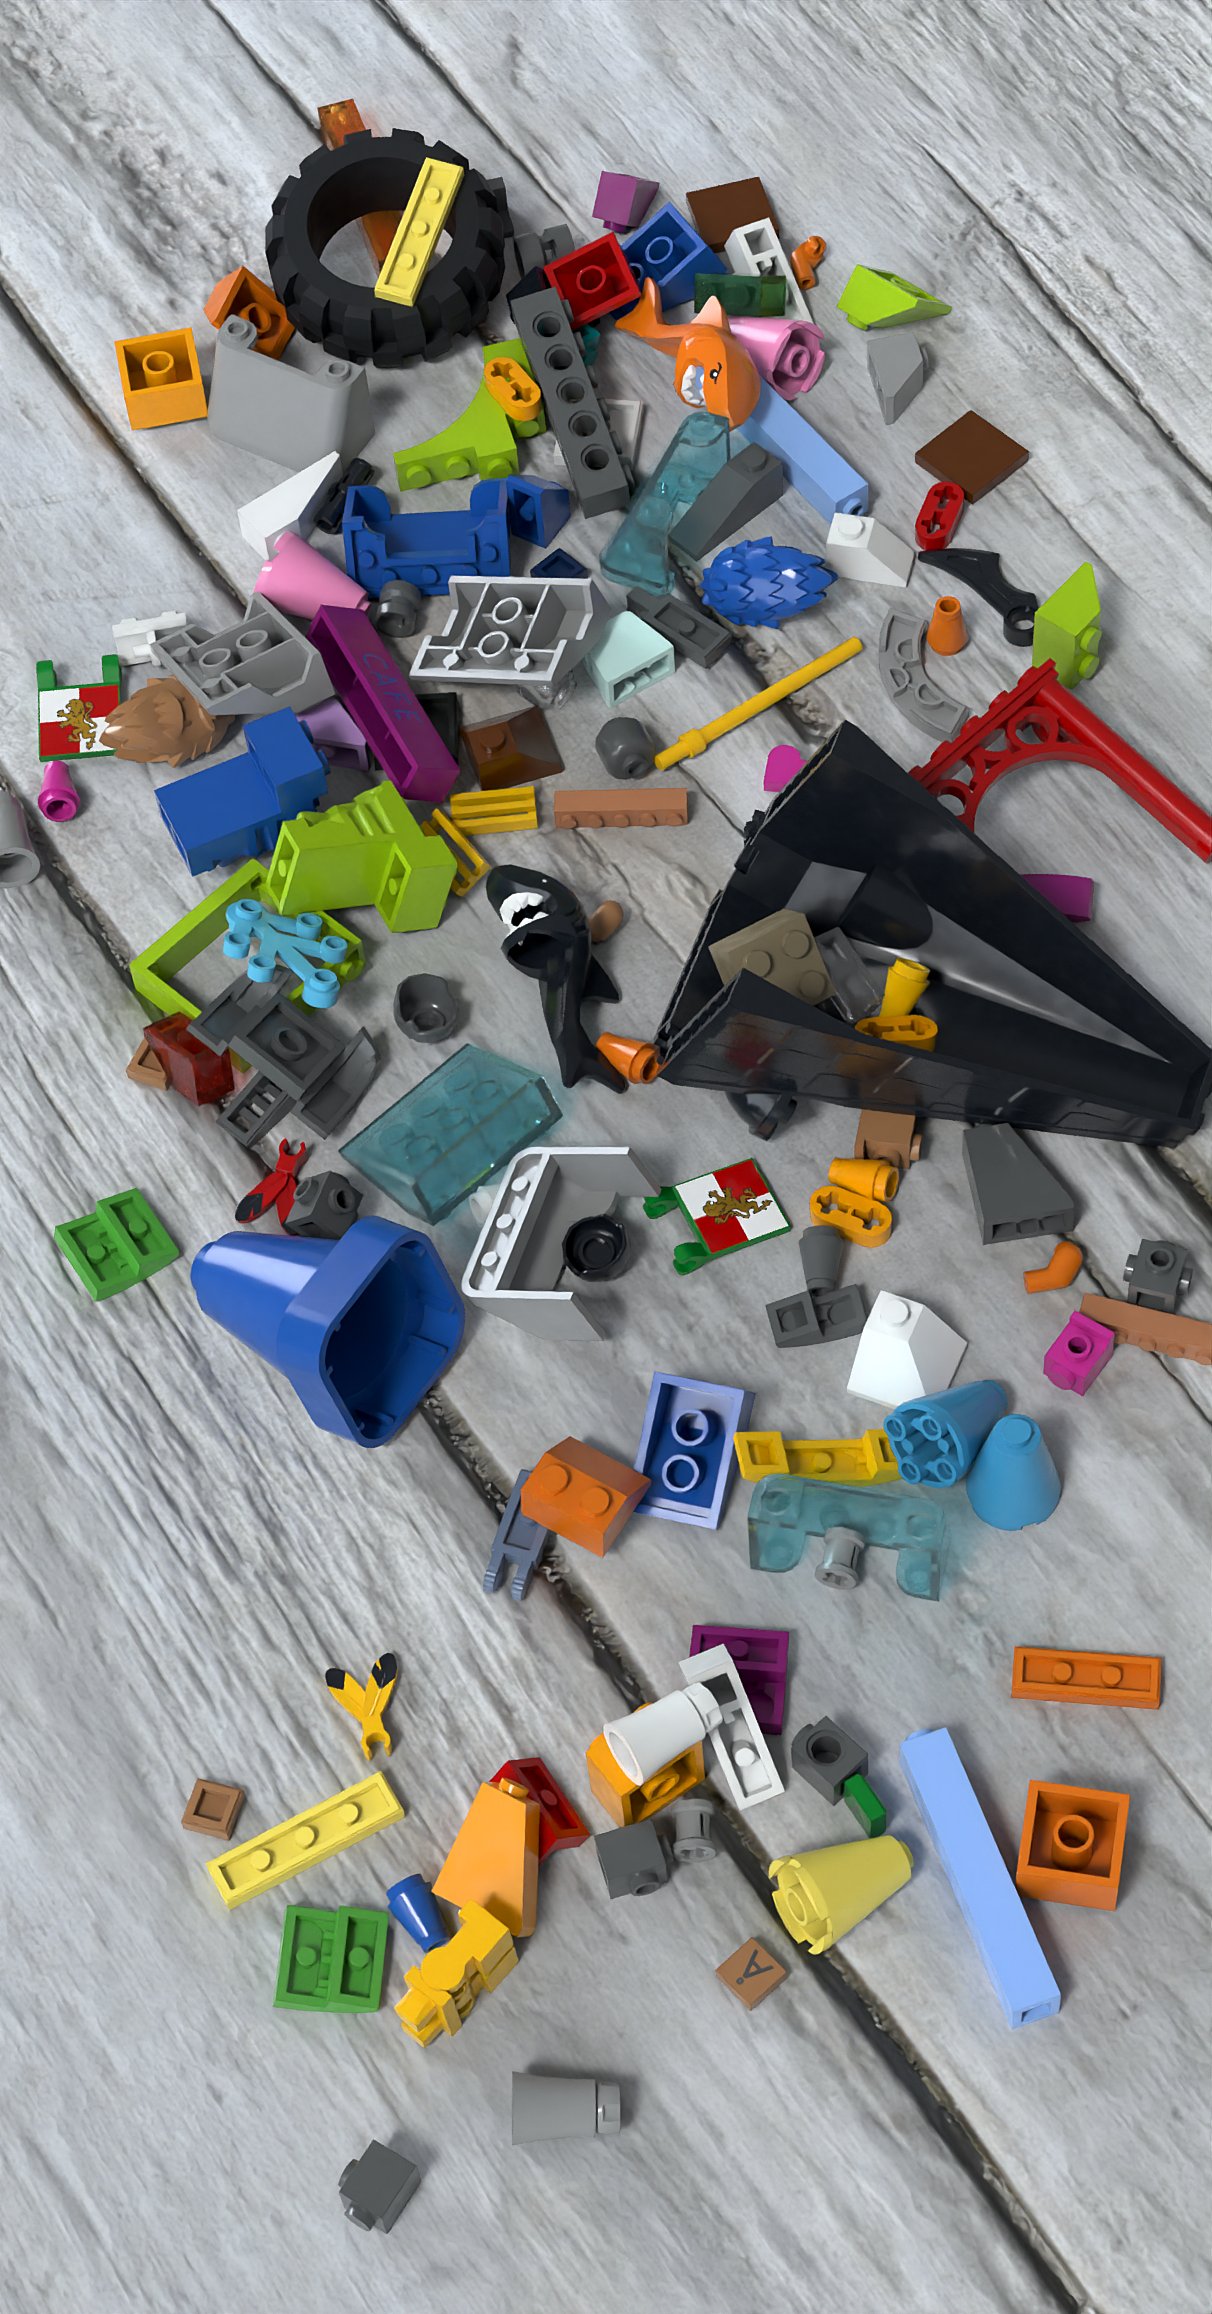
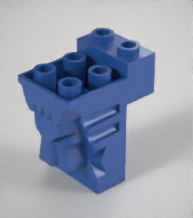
M291 707L243 725L248 748L247 753L154 790L160 816L192 877L214 870L217 865L226 867L244 855L259 857L263 852L275 851L283 821L296 820L298 813L302 811L318 812L316 807L320 806L318 797L328 794L325 776L331 774V770L323 751L318 750L315 752L311 744H314V739L305 720L298 722Z

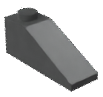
M753 442L724 464L669 533V541L696 562L783 496L782 462L757 443Z

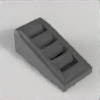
M258 1071L215 1122L250 1149L293 1109L297 1101L285 1091H279L273 1086L275 1083ZM265 1092L275 1098L271 1105L261 1098ZM253 1103L264 1111L260 1118L248 1110ZM240 1115L253 1124L249 1131H246L235 1122Z

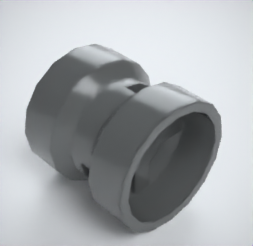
M402 580L388 581L381 589L379 598L381 605L376 611L375 626L384 635L393 638L407 637L415 629L417 620L415 612L418 611L420 606L421 592L409 582Z

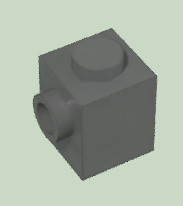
M652 1819L594 1836L597 1857L610 1899L628 1894L633 1896L648 1895L656 1891L661 1884L668 1883L666 1864L673 1863L674 1860L666 1834L656 1835Z
M373 2139L360 2160L353 2159L346 2166L338 2183L339 2187H341L339 2195L346 2209L344 2215L363 2230L370 2231L374 2226L388 2234L422 2182L417 2165Z

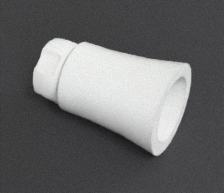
M696 1682L682 1691L675 1690L659 1701L630 1715L604 1724L603 1731L608 1747L620 1768L633 1783L641 1786L666 1763L704 1739L707 1732L715 1729L723 1722V1717L720 1713L719 1705L709 1689L700 1682Z

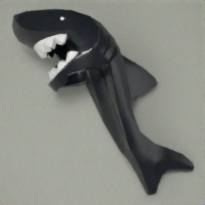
M512 864L493 867L486 882L487 898L500 920L507 924L510 932L506 933L500 949L506 960L517 970L528 977L538 979L543 1014L551 1042L557 1053L563 1085L567 1088H572L583 1079H593L618 1094L623 1093L625 1083L619 1072L591 1043L580 1022V1007L583 1002L593 1000L617 1003L619 1001V994L612 981L591 953V929L583 904L570 889L557 879L542 872Z

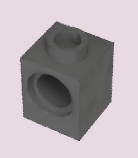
M827 1716L821 1719L815 1726L808 1724L803 1727L792 1741V1768L833 1806L844 1797V1782L858 1773L860 1776L863 1775L864 1778L868 1775V1753ZM822 1752H831L838 1756V1759L826 1764L817 1761L815 1757Z

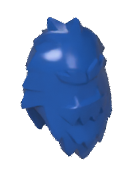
M772 536L753 542L745 540L735 547H727L721 551L713 560L711 567L703 569L704 580L699 585L705 591L702 603L712 606L718 614L725 617L728 621L737 625L745 623L757 627L758 624L779 629L780 619L805 612L806 608L816 605L823 598L827 597V593L823 590L838 580V574L820 566L825 563V559L819 556L802 553V550L790 546H774Z

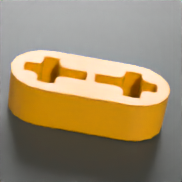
M498 357L486 364L484 368L486 389L506 413L518 421H529L536 418L542 411L541 391L520 365L507 357Z
M921 1015L865 1018L860 1020L855 1026L856 1030L866 1035L933 1052L935 1049L938 1032L937 1025L931 1019Z
M831 1185L822 1186L811 1195L809 1211L810 1219L814 1226L834 1227L839 1230L840 1238L869 1248L879 1247L890 1238L892 1232L891 1212L880 1202ZM831 1203L837 1205V1210L832 1209L829 1214L822 1212V1207L828 1208ZM872 1219L879 1221V1226L874 1225L871 1230L864 1228V1223L869 1224Z

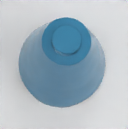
M1021 1414L1007 1415L996 1423L971 1464L966 1477V1491L973 1505V1510L982 1521L1001 1530H1022V1526L1033 1523L1038 1525L1046 1521L1055 1511L1060 1499V1475L1040 1428L1033 1419Z

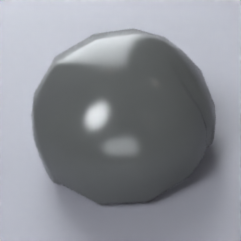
M427 973L411 975L397 986L393 1002L394 1020L409 1039H414L416 1042L421 1043L439 1041L446 1038L457 1027L460 1011L458 1009L459 999H454L448 989V982L444 978Z

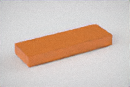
M1014 1646L1011 1698L1158 1710L1160 1703L1161 1658Z

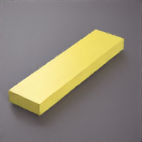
M426 157L374 289L375 297L413 307L464 177L463 167Z
M382 1771L205 1864L225 1904L231 1910L405 1818L404 1810Z

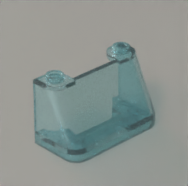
M702 411L687 416L650 464L600 551V571L605 579L630 588H634L637 585L656 596H665L667 593L670 594L675 586V574L669 571L667 532L673 522V511L679 501L693 505L724 464L731 460L729 418Z

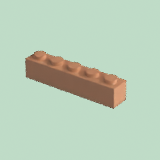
M687 788L555 791L556 828L565 829L688 825Z
M1089 1293L1084 1294L1079 1313L1115 1333L1114 1343H1126L1138 1346L1145 1351L1154 1350L1166 1353L1173 1358H1186L1194 1360L1201 1365H1212V1324Z

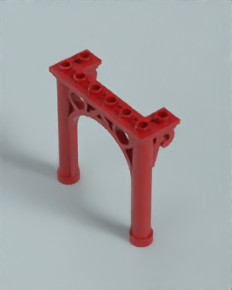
M1051 658L1038 669L1032 666L1026 670L1018 680L1017 687L1010 693L1004 690L998 694L991 702L988 712L981 718L977 715L970 718L960 730V736L951 743L948 740L942 742L932 753L930 761L921 768L917 765L908 772L936 799L942 795L957 797L962 802L964 810L963 814L956 817L974 833L975 815L979 804L988 791L1009 773L1032 763L1049 760H1066L1085 764L1110 778L1204 863L1208 864L1212 861V816L1057 680L1059 673L1055 670L1056 662ZM1031 725L1034 733L1042 743H1024L1017 737L1016 730L1020 729L1023 732ZM1005 733L1006 749L996 752L985 750ZM966 765L970 767L973 775L969 786L960 780L951 779Z

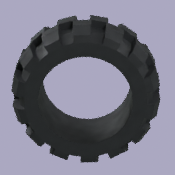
M396 128L392 129L391 137H372L371 129L346 134L343 138L344 145L330 151L324 144L304 158L299 165L301 177L296 178L289 175L271 205L273 216L265 227V253L276 299L285 306L287 320L297 331L312 343L322 339L324 352L355 364L359 356L369 357L373 359V365L376 368L403 367L402 358L422 354L426 362L448 352L453 347L451 337L456 333L467 338L489 313L488 301L492 302L500 292L506 267L504 260L505 241L502 218L498 214L497 198L484 175L474 168L469 170L468 159L440 140L431 147L425 145L424 136L419 132ZM427 157L463 167L464 177L443 228L453 239L441 261L425 274L415 303L411 307L375 297V288L352 284L337 277L320 262V258L331 238L351 221L379 211H405Z

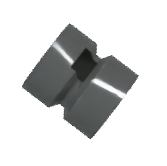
M567 224L544 229L542 236H539L534 231L513 237L514 254L521 280L535 266L544 269V266L576 251ZM545 250H551L552 259L547 260Z

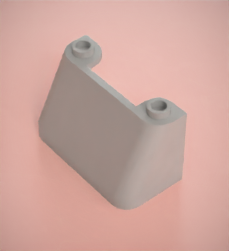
M231 314L217 333L207 411V421L211 434L217 439L297 472L303 471L336 451L340 455L342 472L344 474L351 461L357 458L375 435L365 367L342 359L332 360L325 363L315 375H312L253 351L252 349L258 341L256 327L248 320Z

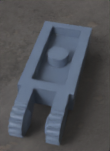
M524 1469L520 1470L491 1547L492 1556L483 1580V1591L494 1594L501 1583L505 1562L518 1564L516 1577H514L511 1585V1597L519 1601H523L527 1594L533 1570H537L552 1531L521 1514L520 1489L532 1473V1471Z

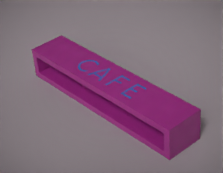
M321 604L305 638L320 652L332 684L389 780L392 781L399 795L404 799L443 803L461 770L362 609Z

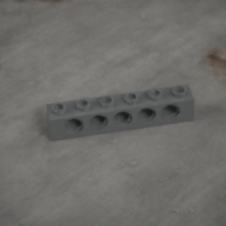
M555 286L511 300L515 326L536 384L541 391L543 404L584 518H591L631 505L629 489L635 487L634 480L628 464L621 466L617 455L622 454V448L616 431L609 432L605 422L610 421V415L603 397L596 399L593 389L598 388V383L592 365L584 366L581 356L586 355V350L580 332L572 333L569 325L574 323V317L568 299L561 301ZM550 333L557 334L553 337H544L545 335ZM568 366L565 370H556L557 367ZM571 399H581V400H580L579 402H577V403H568V402H567V401H569V400H571ZM583 432H593L590 436H579ZM595 465L606 466L601 470L590 469Z

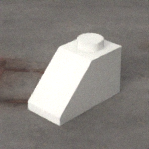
M834 513L826 541V568L837 573L840 578L907 587L915 551L875 518Z

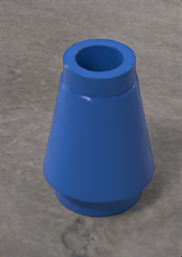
M415 1874L401 1880L386 1892L390 1901L387 1908L415 1942L420 1945L423 1952L428 1953L445 1944L450 1939V1936L446 1931L436 1896L431 1892L433 1889L432 1883L425 1882L421 1874Z

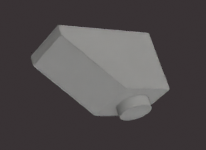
M914 332L867 341V369L886 425L894 424L923 388V371L929 369L926 349L924 346H918Z

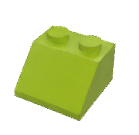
M1085 561L1035 612L1032 666L1038 669L1051 658L1056 662L1055 670L1059 673L1057 680L1071 690L1083 678L1089 679L1096 671L1100 662L1098 644L1102 635L1100 630L1101 608L1093 566Z

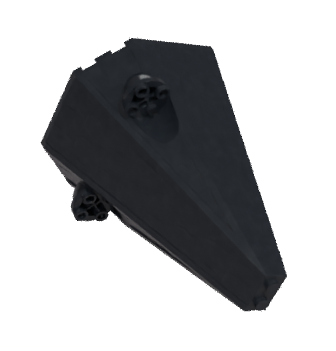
M844 720L772 799L765 811L766 818L763 825L759 828L754 839L750 837L734 863L736 869L724 890H718L708 908L653 1039L654 1044L658 1046L655 1051V1061L660 1064L656 1071L658 1077L673 1085L725 1091L726 1097L734 1111L749 1125V1133L766 1142L773 1135L778 1122L785 1125L792 1117L797 1106V1101L792 1099V1096L795 1095L848 1108L977 1124L998 1125L1008 1123L1012 1128L1173 1148L1187 1135L1193 1136L1198 1132L1206 1116V1113L1202 1111L1205 1099L1212 1093V1050L1137 980L1122 969L1093 940L1089 939L1049 900L1034 889L1004 859L988 847L948 808L944 807L916 779L899 766L858 726L847 720ZM784 908L803 913L836 994L812 1006L745 968H742L724 986L708 946ZM897 958L912 960L930 970L927 977L930 984L909 1015L927 1017L937 1025L938 1032L933 1052L866 1035L855 1029L856 1024L860 1020L879 1016L882 1009L888 967L894 966Z

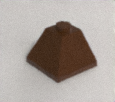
M538 705L458 727L481 791L506 789L563 772Z

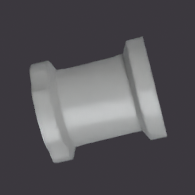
M845 1527L828 1528L823 1539L826 1544L823 1562L816 1567L815 1578L823 1585L831 1588H854L858 1581V1575L855 1572L859 1553L865 1547L866 1538L858 1531Z
M689 1799L673 1803L671 1805V1815L676 1820V1842L672 1845V1856L683 1862H703L716 1856V1844L711 1841L710 1819L715 1816V1807L712 1802L704 1799Z

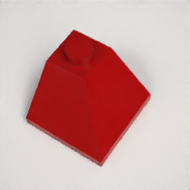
M614 232L543 267L551 287L556 286L560 300L568 299L574 317V323L569 324L572 331L642 296L639 282Z

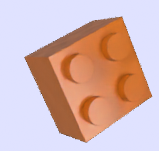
M1030 1780L1016 1872L1015 1889L1018 1896L1115 1911L1130 1795Z

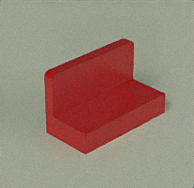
M540 1757L508 1760L489 1781L500 1783L502 1777L515 1781L529 1789L527 1798L540 1804L538 1867L554 1850L580 1847L590 1836V1833Z

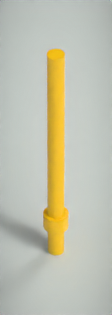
M853 636L699 730L692 728L680 735L677 743L655 755V765L659 770L663 771L686 756L693 758L706 750V744L861 652L863 647L860 640Z

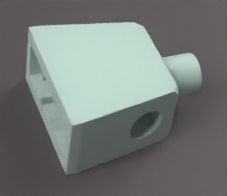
M624 611L608 620L599 643L582 659L586 670L610 709L675 673L674 646L630 611Z

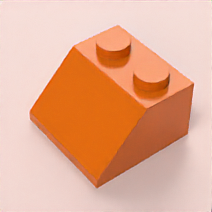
M569 1436L544 1453L520 1489L521 1514L604 1558L651 1485V1479Z

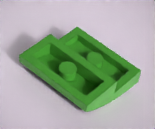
M137 1187L97 1201L96 1211L93 1214L55 1226V1241L95 1302L134 1286L152 1276L179 1256L178 1248Z
M287 1904L283 1917L272 2007L332 2013L377 2012L380 2002L389 1913L341 1905L337 1912Z

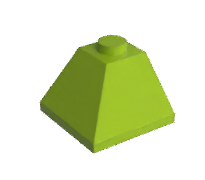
M860 264L856 265L836 306L848 314L846 320L849 323L863 330H867L869 325L888 328L949 314L952 306L893 272Z

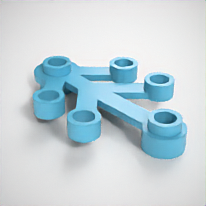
M242 899L228 906L226 919L229 922L231 932L225 935L223 953L230 958L243 959L249 954L251 938L258 937L262 941L258 954L249 959L247 975L251 980L261 983L271 981L274 976L276 965L274 960L277 955L304 981L302 998L307 1004L316 1008H330L337 1003L340 984L335 973L327 969H316L301 955L318 957L329 963H341L345 960L347 942L337 936H326L322 939L321 943L311 941L320 937L323 921L318 915L302 913L295 920L269 914L266 908L252 899ZM275 930L293 933L298 937L277 933Z

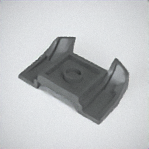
M276 964L273 979L265 983L251 980L246 970L192 1021L186 1030L220 1057L230 1047L245 1061L295 1099L297 1103L290 1113L325 1140L352 1111L372 1083L381 1061V1055L364 1026L349 1044L345 1046L281 995L280 991L294 973L292 969Z

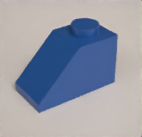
M509 475L506 479L511 533L516 537L546 549L571 517L569 491L556 482L547 481L535 475Z

